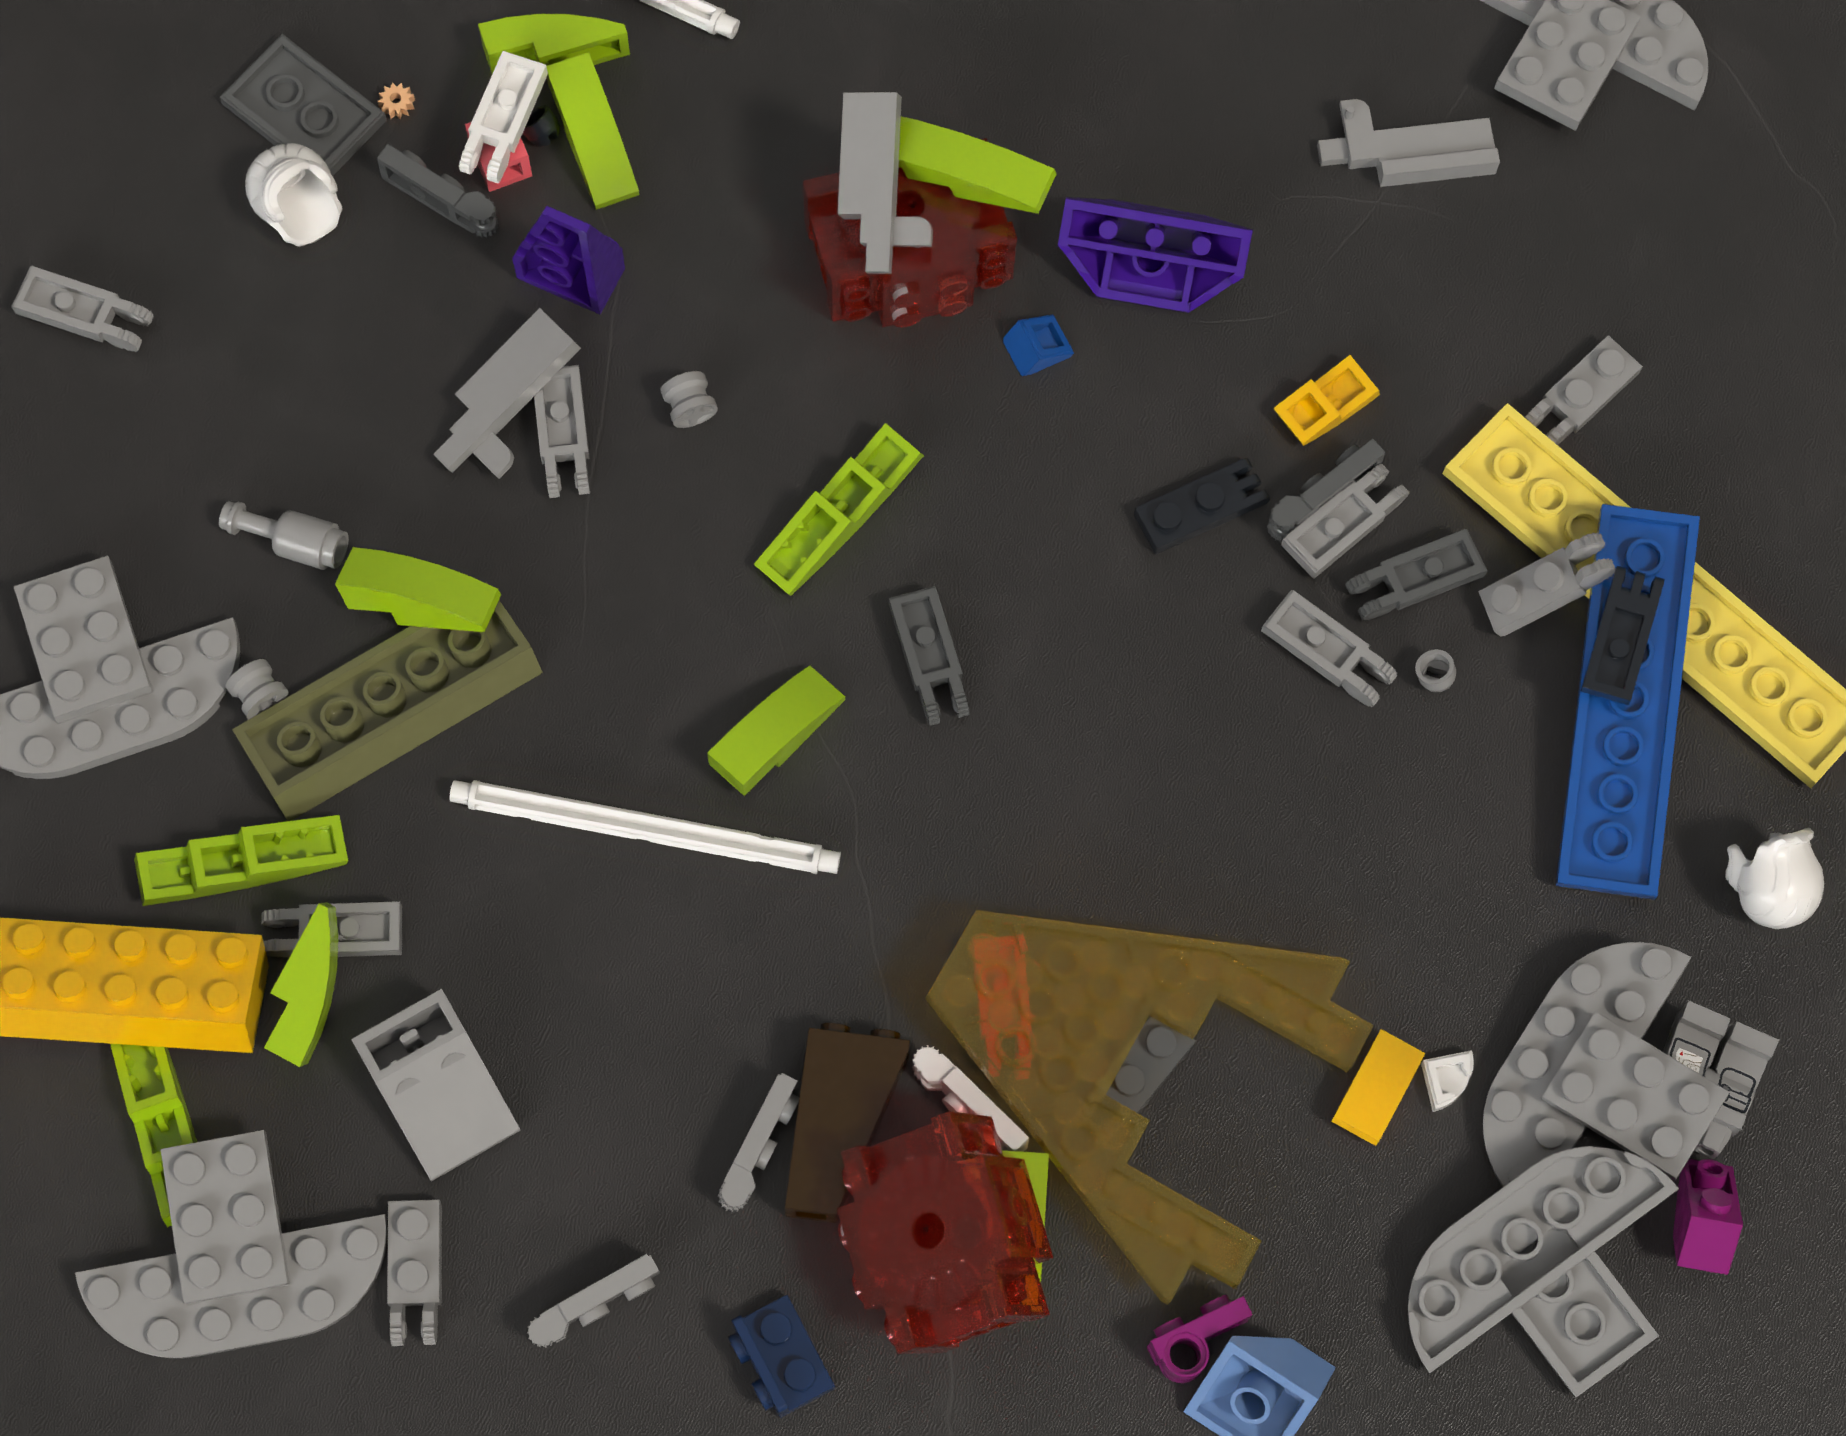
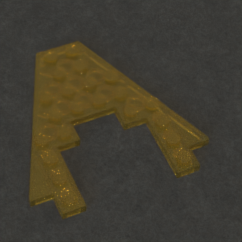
M981 910L975 911L926 997L930 1006L1044 1152L1049 1153L1051 1161L1160 1301L1167 1305L1172 1301L1191 1264L1235 1289L1240 1284L1261 1240L1127 1164L1150 1120L1108 1097L1106 1093L1148 1016H1152L1193 1040L1217 998L1346 1072L1352 1068L1374 1026L1330 1001L1350 963L1349 960L1342 957Z

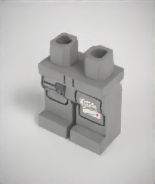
M1688 1000L1675 1015L1663 1052L1729 1091L1728 1097L1694 1150L1704 1156L1715 1159L1727 1142L1742 1129L1757 1086L1768 1061L1774 1054L1779 1039L1737 1021L1727 1030L1730 1018Z

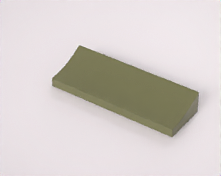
M499 600L485 632L409 626L232 730L286 820L292 821L543 672L531 645Z

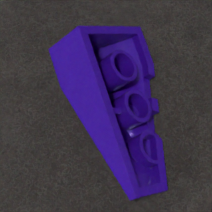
M549 206L545 207L512 257L517 279L601 315L625 270L623 249L616 241L602 234L592 225Z

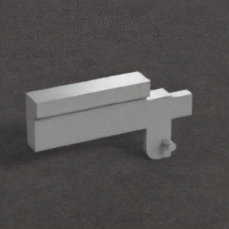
M897 92L843 93L838 215L843 219L861 218L860 243L867 247L865 272L868 274H892L893 247H932L933 228L925 218L896 217L902 97Z
M1359 99L1340 101L1339 105L1345 138L1318 140L1317 143L1320 166L1348 163L1349 169L1376 167L1380 187L1496 174L1500 164L1498 149L1495 148L1489 118L1374 131L1369 106Z
M541 308L455 393L469 409L449 429L453 435L434 453V456L452 473L473 453L500 479L512 466L514 455L496 434L581 349Z

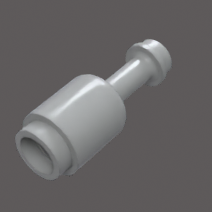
M228 501L223 506L219 517V527L227 530L229 534L236 535L240 530L270 538L272 539V549L279 557L321 570H325L327 567L338 568L348 548V533L339 530L338 524L296 511H286L278 520H273L247 512L245 503Z

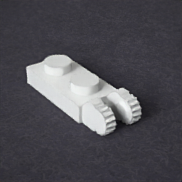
M502 51L468 129L469 138L459 165L461 172L467 174L474 172L481 156L483 143L496 147L487 167V179L495 183L500 182L508 166L510 153H514L548 75L546 64Z
M927 1045L925 1048L922 1046V1049H917V1053L914 1054L915 1059H913V1071H915L914 1076L917 1077V1081L921 1080V1085L927 1091H942L946 1095L942 1102L947 1109L960 1121L964 1122L969 1118L982 1130L978 1137L994 1155H997V1150L1024 1152L1028 1148L1029 1137L947 1057L939 1054V1050H935L934 1046L931 1048Z

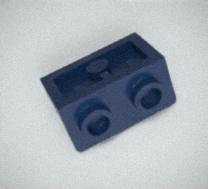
M788 1295L743 1318L739 1315L731 1320L736 1332L728 1336V1339L741 1364L751 1360L760 1378L751 1384L765 1411L775 1407L779 1417L782 1418L835 1389V1385Z

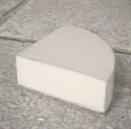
M1472 1050L1422 1061L1421 1067L1433 1112L1451 1105L1466 1089L1474 1065Z

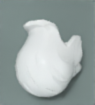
M287 143V145L273 146L256 157L246 174V195L255 213L275 228L286 243H292L297 247L312 244L337 227L342 212V205L336 195L338 188L328 166L320 155L303 145Z
M1810 827L1788 834L1770 833L1768 841H1764L1759 845L1752 861L1745 858L1738 845L1733 844L1728 847L1729 862L1725 871V878L1735 891L1738 892L1744 912L1755 923L1773 929L1789 928L1806 921L1818 908L1824 891V877L1822 867L1811 848L1810 840L1814 837V832Z

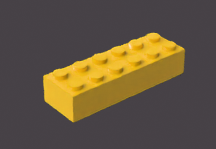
M0 918V1036L253 1053L269 969L262 935Z

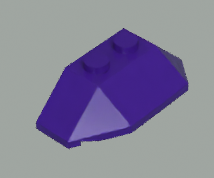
M1066 197L1058 246L1097 297L1189 313L1230 285L1244 278L1253 229L1206 215L1113 199Z

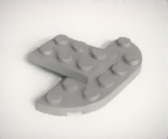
M1480 0L1529 26L1499 76L1494 89L1575 131L1612 69L1694 111L1704 93L1708 76V57L1704 40L1691 17L1673 0Z
M109 556L14 586L42 681L0 694V768L24 778L52 779L65 777L171 742L194 731L219 709V702L227 692L226 682L238 670L240 638L234 618L232 617L139 648Z
M1627 942L1600 948L1577 960L1557 979L1500 1068L1487 1095L1483 1116V1136L1492 1170L1502 1187L1542 1159L1574 1148L1587 1127L1623 1150L1647 1160L1669 1178L1676 1181L1729 1095V1091L1642 1040L1691 961L1690 956L1673 948L1654 943Z
M264 1130L160 1149L176 1254L75 1273L78 1288L89 1312L96 1322L114 1339L138 1352L156 1357L180 1359L199 1357L314 1334L339 1322L357 1307V1304L368 1292L375 1278L377 1279L387 1246V1218L385 1214L282 1233L267 1134Z
M1593 1146L1567 1149L1550 1155L1512 1180L1444 1231L1430 1245L1416 1269L1409 1293V1327L1415 1349L1428 1373L1430 1374L1512 1313L1573 1396L1576 1398L1659 1337L1658 1333L1595 1251L1679 1188L1659 1168L1637 1155L1626 1151Z

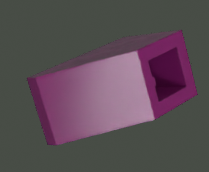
M1689 1159L1679 1175V1189L1673 1230L1677 1266L1728 1275L1743 1227L1733 1167L1723 1165L1711 1159L1700 1161Z

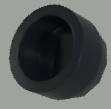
M544 105L531 112L523 135L533 145L539 147L548 146L551 144L548 138L549 135L555 139L558 138L560 124L549 106Z

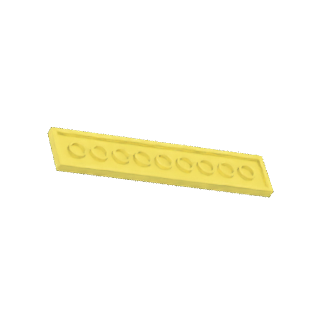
M1508 403L1445 466L1442 473L1540 558L1562 547L1566 549L1570 542L1580 539L1582 536L1592 534L1593 532L1597 533L1602 504L1631 508ZM1595 554L1576 564L1577 570L1579 571L1580 568L1592 564ZM1695 562L1682 679L1809 788H1812L1846 751V689ZM1590 589L1586 590L1587 594H1585L1588 599L1590 598Z

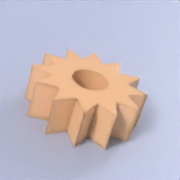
M393 82L391 88L384 86L385 92L378 93L380 98L377 101L379 108H382L381 110L385 114H389L390 119L397 116L401 120L402 114L409 116L407 110L414 109L412 102L415 101L410 87L403 88L402 83L396 87ZM394 99H400V102L393 103L392 101Z

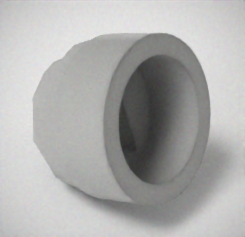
M1443 650L1427 651L1416 662L1415 671L1418 680L1424 688L1431 692L1445 691L1455 681L1456 667L1454 661ZM1427 670H1428V671H1430L1431 673H1433V674H1435V675H1437V676H1439V677H1442V678L1438 679V678H1435V677L1426 675V672H1427Z

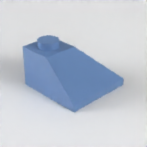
M1232 1336L1183 1412L1219 1436H1294L1319 1400L1336 1367L1292 1338Z

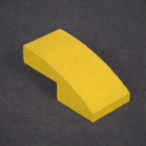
M1349 355L1317 381L1313 382L1310 379L1274 407V411L1304 446L1354 415L1377 398L1380 392L1352 356Z
M1380 1029L1331 1122L1376 1146L1425 1053Z

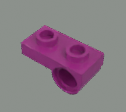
M1227 1294L1199 1308L1203 1316L1187 1324H1184L1182 1318L1178 1317L1153 1330L1157 1338L1150 1341L1147 1349L1155 1365L1159 1366L1166 1378L1176 1383H1187L1199 1376L1209 1359V1348L1206 1342L1248 1322L1253 1314L1244 1296L1230 1302ZM1176 1344L1190 1346L1197 1356L1196 1366L1188 1370L1176 1367L1170 1358L1171 1347Z

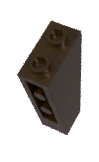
M822 1023L820 1029L809 1028L785 1203L786 1217L837 1223L908 1061L910 1040L900 1039V1033L887 1029H872L870 1035L850 1033L851 1028L849 1026L838 1023Z

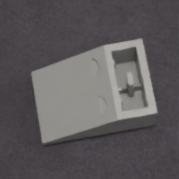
M442 989L351 1039L431 1182L521 1131Z

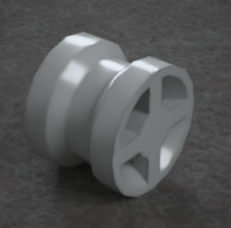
M691 371L677 375L664 383L660 389L664 401L671 404L672 411L670 416L673 425L677 428H687L709 420L718 411L715 399L707 395L706 388L708 382L705 374L701 371Z
M265 659L254 660L244 665L231 675L225 685L231 696L239 698L243 703L241 709L248 720L284 700L289 693L282 682L275 681L272 678L273 670Z

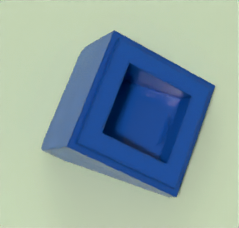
M1053 314L1018 320L1003 338V343L1021 376L1032 375L1068 359L1074 354Z

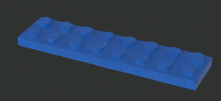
M1602 504L1600 508L1597 532L1598 534L1601 533L1605 546L1602 551L1594 555V562L1598 561V559L1609 558V560L1612 559L1615 568L1616 566L1626 568V578L1622 587L1629 589L1631 588L1636 571L1646 573L1641 590L1643 593L1650 594V585L1655 576L1663 578L1665 581L1629 705L1581 692L1613 575L1590 589L1556 886L1654 900L1658 896L1700 516Z

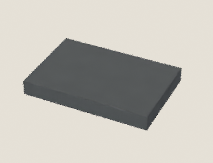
M283 34L220 96L223 106L273 145L295 143L312 149L324 160L332 176L387 121L386 115L382 110Z

